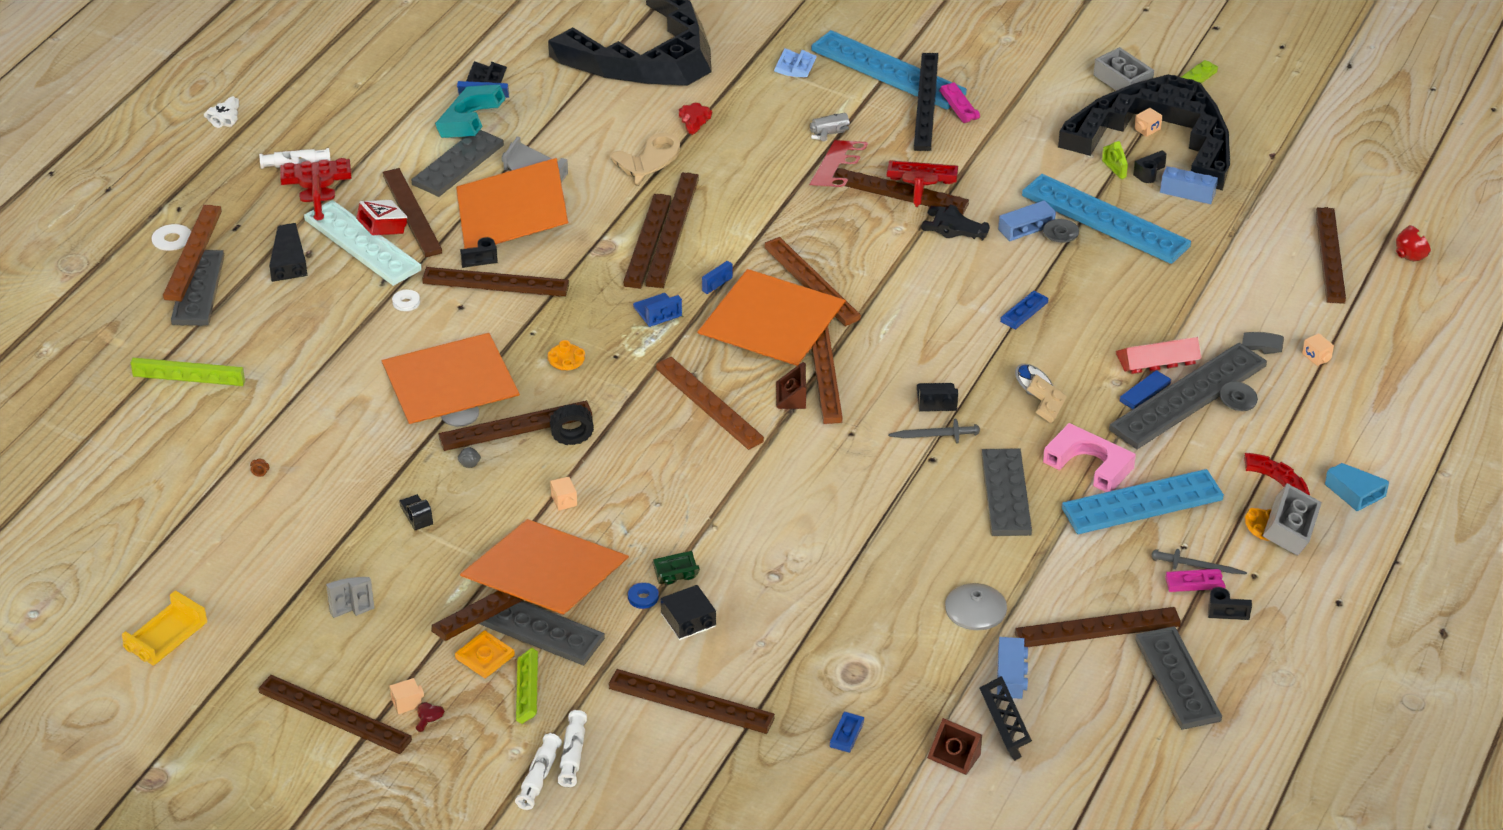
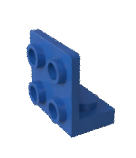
M662 293L633 303L634 309L649 327L682 316V299L679 295L669 298L666 293Z

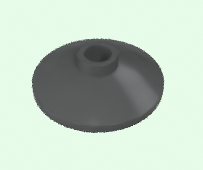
M1054 219L1044 225L1043 232L1052 241L1066 243L1078 237L1079 228L1070 220Z
M1229 382L1223 385L1220 390L1222 402L1233 410L1248 411L1257 404V394L1247 384Z

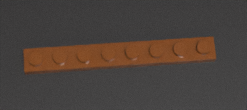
M203 205L163 293L164 300L182 302L222 213L221 206Z
M781 237L765 242V249L804 287L844 299ZM847 301L835 315L844 326L859 321L861 316Z
M827 326L812 346L823 424L842 423L843 417L829 328Z
M669 357L656 364L657 371L745 448L750 450L764 442L762 434L673 357Z

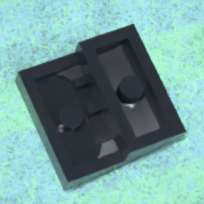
M474 61L466 81L501 83L507 67L494 62L487 66Z

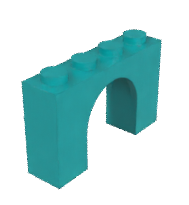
M501 86L466 87L435 123L441 138L475 136L483 126L477 112L474 111L499 108L506 99Z

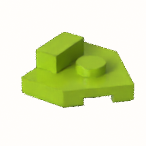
M1120 141L1103 147L1102 162L1120 179L1126 178L1128 163Z

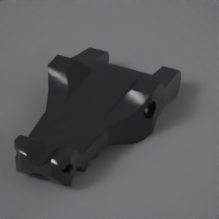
M951 204L947 207L930 206L928 214L935 216L933 222L923 221L921 225L923 231H936L945 238L963 235L973 239L980 237L982 241L987 237L990 229L989 223L983 222L981 224L970 220L959 212L957 206Z

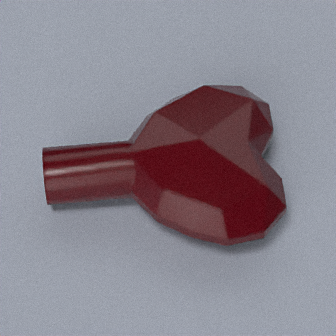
M428 702L421 703L417 710L420 721L416 726V730L423 732L428 723L441 718L445 712L444 708Z

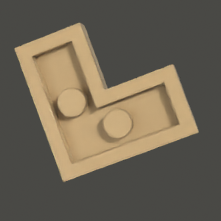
M1036 374L1032 378L1027 391L1041 400L1036 413L1049 423H1052L1056 419L1067 396Z

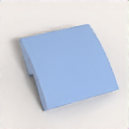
M785 48L774 71L787 76L808 77L817 56L801 50L800 54Z

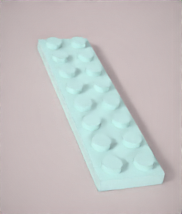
M333 200L322 205V213L324 214L322 220L314 219V210L304 214L306 222L393 286L422 270L420 263L383 236L371 235L353 214Z

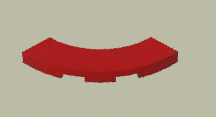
M1245 453L1246 471L1267 475L1278 481L1283 487L1288 483L1310 495L1303 478L1294 473V469L1283 462L1278 463L1270 460V457L1265 455Z

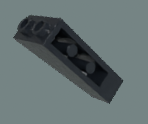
M296 223L279 225L277 227L269 264L272 282L308 276L306 260Z

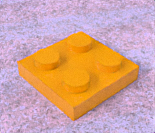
M485 630L455 652V659L485 679L515 656L514 649Z

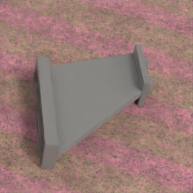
M516 137L513 143H510L508 150L502 155L504 170L510 169V171L552 159L522 144L520 137ZM561 158L558 162L561 183L568 174V161L564 158Z

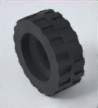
M565 405L555 410L550 417L552 436L560 444H581L583 441L588 440L594 431L591 412L582 405ZM576 420L581 422V425L574 429L562 427L568 421Z

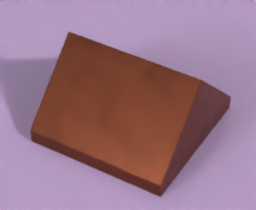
M802 362L776 381V407L778 409H806V363Z
M942 718L927 758L967 775L981 755L982 734Z

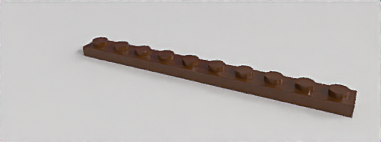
M681 173L646 279V287L664 289L699 181V174Z

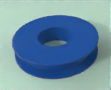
M650 583L635 584L628 591V601L632 606L639 609L653 607L659 599L658 589ZM644 593L649 596L646 598H640L638 595Z

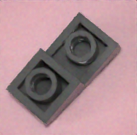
M1245 332L1242 345L1250 350L1262 349L1264 354L1280 353L1283 349L1284 337L1273 333Z

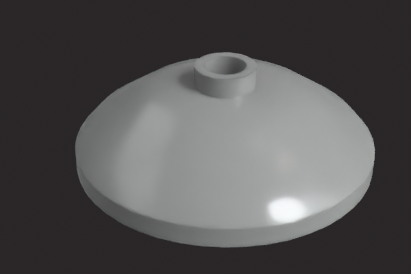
M970 583L961 585L949 593L945 602V610L950 620L962 628L987 630L1003 621L1007 612V603L1003 595L996 589L985 584Z

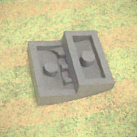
M370 577L347 578L326 584L330 614L333 618L351 611L357 616L374 609Z

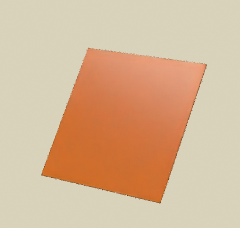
M557 158L456 187L465 249L478 247V240L484 237L492 238L495 244L568 224Z
M747 269L697 333L798 366L846 300Z
M490 333L381 360L409 424L520 395Z
M527 519L465 569L460 576L564 615L626 561L629 556Z

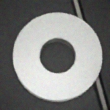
M413 290L398 291L392 297L393 306L400 311L414 310L420 305V296ZM410 299L408 302H403L402 300Z

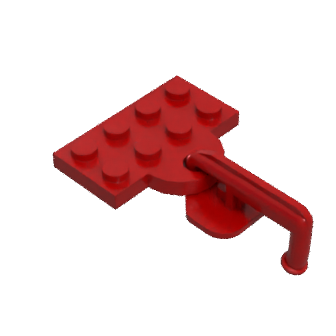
M338 158L334 161L320 160L319 162L312 163L304 161L301 164L285 163L280 165L281 185L299 184L301 187L307 188L299 193V197L302 202H313L315 220H322L324 218L321 201L335 198V190L327 186H330L334 180L352 179L350 159Z
M889 160L887 177H890L892 180H900L902 178L904 182L914 184L913 203L915 207H919L922 201L924 185L936 184L939 181H943L944 184L957 182L959 166Z

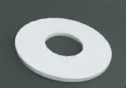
M179 224L166 225L153 233L152 243L161 250H178L185 247L191 230ZM170 233H176L180 236L178 240L173 242L166 241L164 237Z

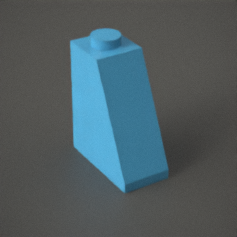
M1344 463L1327 470L1325 485L1356 511L1377 502L1387 495L1389 482L1386 479Z

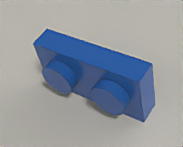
M726 261L702 277V291L708 294L733 278V264Z
M844 712L830 740V747L850 753L864 724V717Z

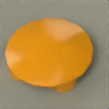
M567 340L560 341L559 345L553 347L548 352L549 363L554 368L560 370L576 369L585 360L584 349L570 344Z
M1250 508L1245 515V524L1248 530L1254 536L1270 541L1263 537L1272 509Z

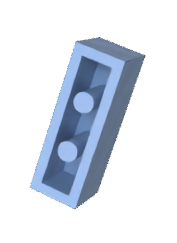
M1166 166L1162 175L1160 193L1212 204L1216 194L1218 178Z
M1044 200L1000 215L998 230L1009 241L1043 230L1047 222L1055 219L1056 211Z
M999 637L997 678L1003 677L1012 698L1022 699L1023 690H1027L1028 678H1024V675L1028 673V662H1024V659H1028V647H1024V638ZM1001 685L997 686V695H999L1002 689Z

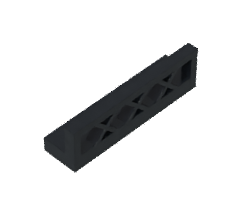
M1000 676L979 687L1003 742L1015 761L1022 757L1018 748L1028 744L1032 739L1003 677ZM1001 685L1002 689L999 695L993 694L991 689ZM1001 701L1009 702L1006 710L1000 709ZM1009 716L1016 717L1013 726L1006 723ZM1016 732L1024 733L1025 736L1017 741L1013 738Z

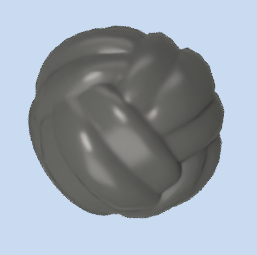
M471 447L464 448L458 455V461L466 468L475 467L481 458L477 450Z

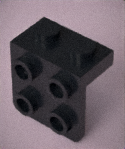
M953 383L917 384L919 412L957 411L958 389H955Z

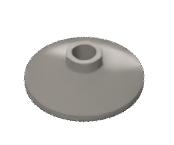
M473 407L443 415L441 418L446 424L451 426H467L476 421L479 416L478 407Z

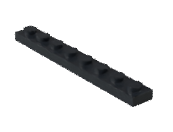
M922 53L914 151H931L939 53Z

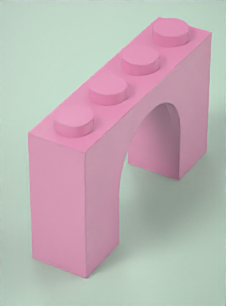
M1070 423L1044 448L1043 463L1058 470L1077 455L1088 454L1100 458L1104 463L1095 471L1093 486L1104 492L1113 491L1134 469L1135 453Z

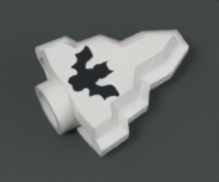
M232 96L224 103L210 107L204 113V117L217 128L222 126L232 127L238 119L239 99Z

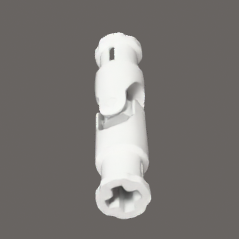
M326 148V150L307 149L274 152V154L269 155L259 154L261 169L272 166L280 168V165L285 163L301 164L304 161H310L311 163L319 162L320 160L331 161L329 148Z
M573 710L568 716L570 722L566 728L564 749L560 762L561 773L558 775V783L563 787H573L577 783L576 772L580 766L585 735L584 724L587 722V714L581 710Z
M552 733L544 735L543 745L538 748L529 768V774L522 783V791L515 799V803L519 808L529 810L534 807V799L539 795L543 787V779L548 775L555 760V752L562 744L559 736Z

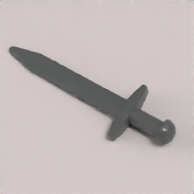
M954 419L953 427L902 430L890 433L888 436L916 438L954 435L957 444L959 443V435L974 434L976 436L980 433V427L976 424L974 426L959 427L957 419Z
M1159 549L1154 550L1151 554L1154 561L1158 559L1173 562V569L1175 570L1178 563L1206 569H1219L1221 572L1247 574V572L1233 567L1180 557L1179 549H1176L1174 554L1159 552Z

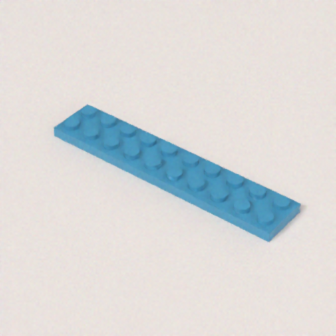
M832 30L811 46V51L918 97L920 68ZM937 76L935 105L948 110L951 106L939 90L941 86L952 82ZM957 85L965 96L967 89Z
M1041 174L1022 190L1023 197L1037 203L1045 200L1056 212L1170 264L1174 263L1191 247V241L1044 174Z

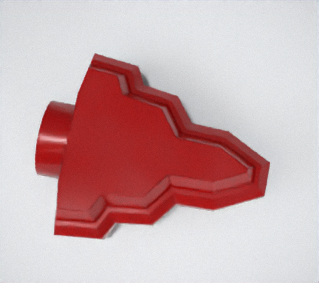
M700 103L683 105L679 109V117L682 118V122L686 124V130L691 135L700 130V127L706 124L713 114L709 107L702 106Z

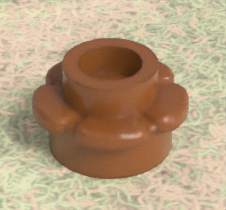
M261 458L251 461L250 464L252 474L258 477L264 476L270 468L269 464Z

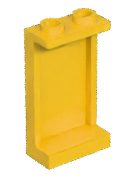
M176 590L170 594L171 604L131 635L126 631L122 633L123 647L128 652L139 656L142 661H147L153 666L207 623L205 608Z

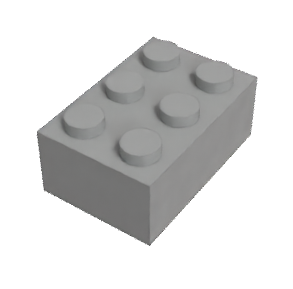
M1119 47L1095 59L1094 76L1117 91L1131 84L1152 79L1154 77V70Z
M1287 483L1275 498L1263 537L1298 556L1310 541L1322 502Z

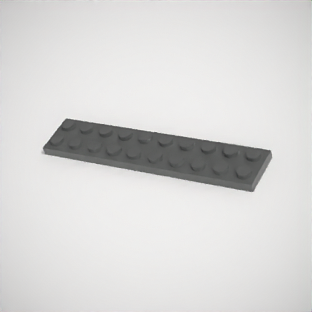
M1237 343L1112 422L1109 430L1135 449H1139L1220 397V390L1226 383L1243 382L1265 368L1267 360L1241 343Z

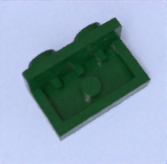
M692 551L653 559L652 562L659 584L665 583V585H670L680 579H694L700 570L699 565H696Z

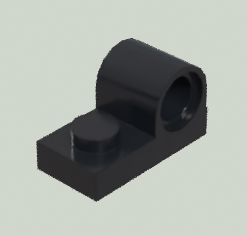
M1161 150L1136 160L1133 175L1144 183H1153L1156 180L1157 170L1165 168L1167 153Z
M484 237L479 239L478 247L460 249L462 268L498 263L497 248L492 238Z
M417 494L399 500L400 507L414 530L433 525L431 507L426 499L421 500Z
M1215 587L1211 590L1208 618L1250 620L1252 600L1230 599L1229 591L1223 587Z

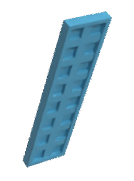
M1204 469L1063 502L1062 510L1078 535L1222 501L1224 494L1209 471Z

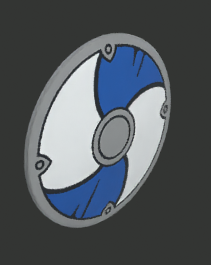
M1020 364L1015 369V375L1027 394H1032L1027 391V388L1036 374L1053 386L1048 376L1040 369L1030 364Z

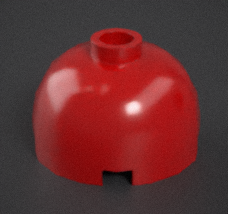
M1409 225L1398 234L1396 238V252L1399 257L1416 262L1427 257L1431 252V248L1424 236L1420 237L1417 234L1419 230L1412 225Z

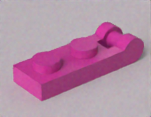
M955 82L941 86L939 91L963 123L980 118L979 111L973 108Z
M1219 569L1166 572L1165 575L1169 592L1212 590L1215 587L1226 588L1222 580V572Z

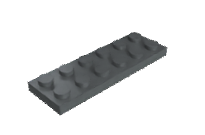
M479 130L475 136H466L412 178V185L440 197L504 146V140L482 130Z
M224 250L204 251L182 302L175 301L171 317L172 325H209L225 256Z
M1021 448L982 449L981 455L992 536H1032Z
M524 601L479 623L482 626L583 666L605 639V633Z
M1176 627L1136 634L1135 640L1181 730L1221 722L1222 714Z

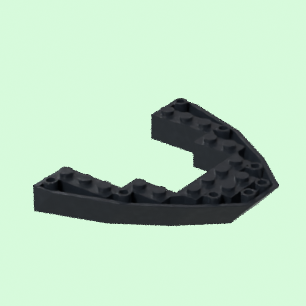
M646 0L647 6L667 17V31L675 37L642 55L619 41L604 47L573 27L548 40L550 58L560 64L604 78L645 84L688 86L712 72L710 46L703 25L690 0Z
M1167 74L1141 81L1102 96L1065 121L1059 131L1058 148L1091 156L1107 128L1124 132L1134 114H1139L1151 108L1162 115V121L1192 128L1189 149L1198 151V154L1191 165V171L1217 177L1216 189L1223 191L1230 167L1229 130L1217 104L1200 82L1176 75Z

